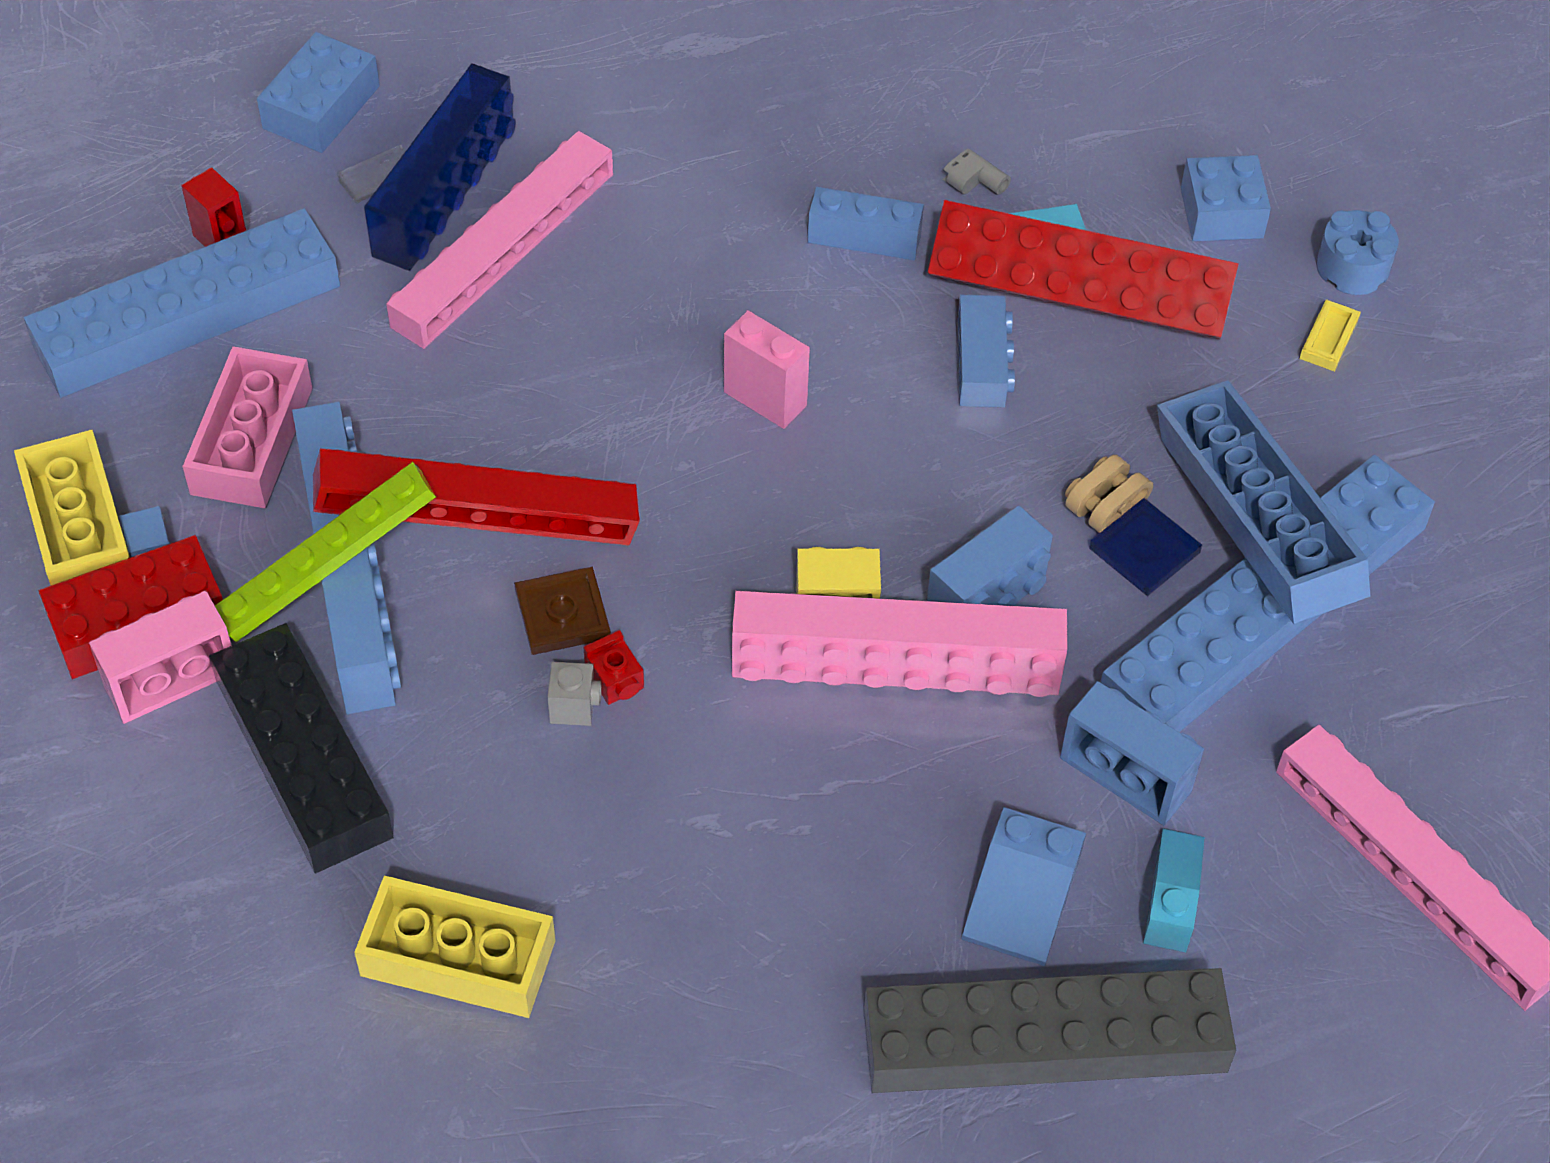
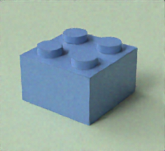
M1258 155L1187 158L1181 183V193L1192 241L1264 238L1271 207Z

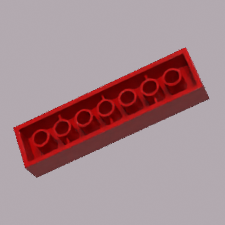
M944 200L928 274L1221 339L1239 263Z

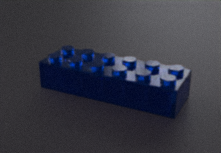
M471 63L364 206L371 256L373 258L411 271L417 261L426 256L432 240L437 234L440 235L444 231L448 218L454 210H458L462 206L466 193L472 186L478 184L482 171L489 162H493L496 159L500 146L505 139L511 138L515 131L516 120L513 118L512 108L514 95L511 93L510 76Z

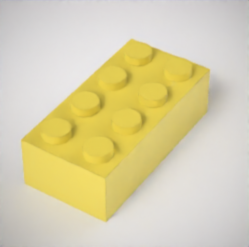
M93 430L14 450L50 585L130 558Z
M384 875L354 951L359 974L361 977L529 1018L555 944L553 916Z

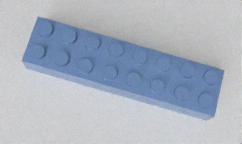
M304 208L25 316L24 321L33 348L57 393L62 398L340 287L335 256Z
M1229 380L1157 405L1161 441L1293 624L1371 597L1368 558Z
M340 402L292 410L313 533H316L339 516L337 514L313 512V472L320 448L357 452L351 417H342ZM372 543L322 580L337 672L347 715L395 706L393 689L401 688L375 544Z

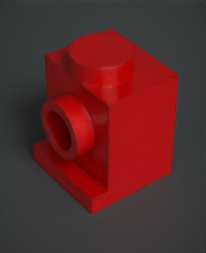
M620 630L583 647L584 663L593 664L594 680L601 681V695L608 705L620 699H630L639 690L644 688V670L625 643L624 636Z

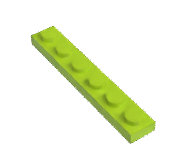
M412 462L215 605L227 627L229 637L235 642L239 641L436 498L422 471Z

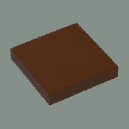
M593 566L514 582L515 593L531 655L593 643L611 634Z

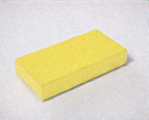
M1326 299L1299 359L1335 372L1359 321L1361 312Z

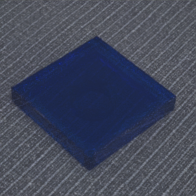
M1143 498L1090 541L1089 549L1142 593L1149 596L1200 554L1202 544Z

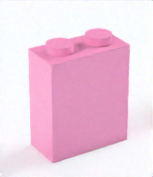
M748 310L724 333V393L785 429L807 406L810 347Z

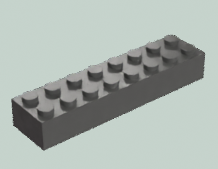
M1222 968L866 988L864 1019L872 1093L1228 1073L1236 1053Z

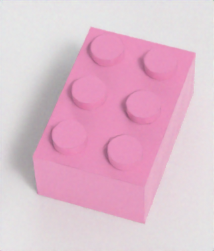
M203 591L197 595L185 597L178 603L161 611L147 614L138 621L118 630L106 632L99 638L89 642L104 688L123 724L215 683L216 679L209 655L230 647L231 642L225 623L208 593Z

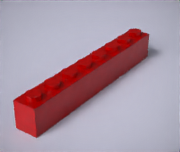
M322 448L319 450L313 472V512L342 514L413 462L422 471L436 498L403 522L628 546L640 522L636 484Z

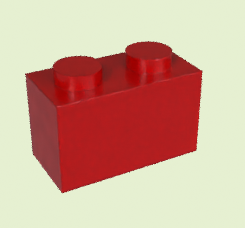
M212 167L181 185L193 236L203 246L206 247L246 231L238 191Z

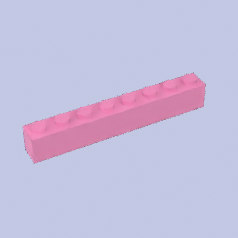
M580 131L576 132L568 141H563L549 158L540 162L529 176L513 186L509 194L500 202L493 204L480 220L474 225L467 227L460 238L450 247H445L431 264L425 269L418 271L411 282L401 291H397L386 303L390 328L421 348H426L613 176L612 150Z
M1317 725L1283 751L1276 773L1524 1011L1550 991V940L1533 926L1530 918L1524 912L1515 909L1501 896L1498 888L1491 881L1483 879L1468 865L1466 858L1459 851L1451 849L1436 834V831L1428 822L1419 819L1405 805L1403 799L1396 792L1386 788L1375 777L1369 766L1359 762L1352 756L1338 737L1329 734L1321 725Z

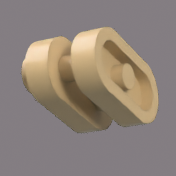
M1116 454L1109 458L1105 456L1095 464L1093 470L1083 479L1077 478L1069 485L1065 492L1067 497L1065 505L1078 517L1085 516L1091 511L1089 525L1101 535H1106L1145 503L1152 492L1153 482L1141 473H1135L1130 478H1127L1130 465Z

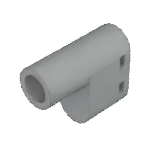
M970 149L964 150L943 169L949 173L943 180L963 194H967L978 184L982 183L1000 195L1008 188L1011 181L1010 176Z

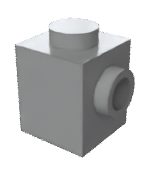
M551 663L548 689L550 724L591 726L593 705L600 706L602 690L601 681L594 680L593 664Z

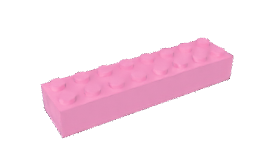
M735 591L732 630V677L743 678L749 681L761 679L784 680L788 683H800L802 681L824 682L835 686L841 684H861L873 688L897 686L907 687L912 690L933 688L948 689L952 692H964L966 690L987 691L997 695L1006 693L1031 694L1036 697L1059 695L1067 655V609Z

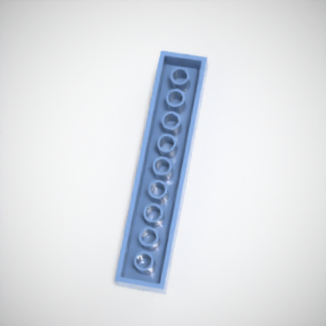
M1375 454L1321 497L1325 505L1368 558L1369 575L1425 530L1435 504L1433 499ZM1244 558L1104 670L1101 683L1108 688L1120 691L1127 700L1144 711L1147 710L1155 713L1163 723L1180 732L1321 615L1293 624L1254 568Z

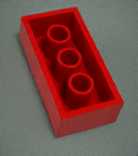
M196 535L38 590L72 679L98 670L89 642L99 638L104 633L118 630L138 621L147 614L161 611L178 603L185 597L194 596L203 591L208 593L214 606L223 600Z

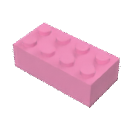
M232 347L182 466L190 495L266 509L296 432L292 410L305 408L313 389L307 359Z

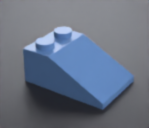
M1003 807L964 927L962 940L1045 966L1081 858L1086 833Z

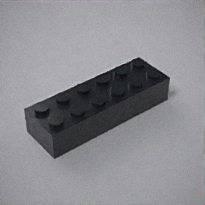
M287 623L209 655L216 683L315 874L394 838L389 813Z

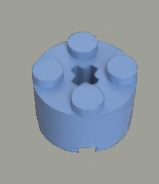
M1340 210L1335 212L1325 228L1317 257V270L1321 278L1325 282L1328 278L1337 284V290L1352 295L1372 293L1377 290L1378 285L1383 282L1385 283L1389 277L1399 244L1397 232L1390 224L1389 216L1381 211L1371 213L1361 210Z

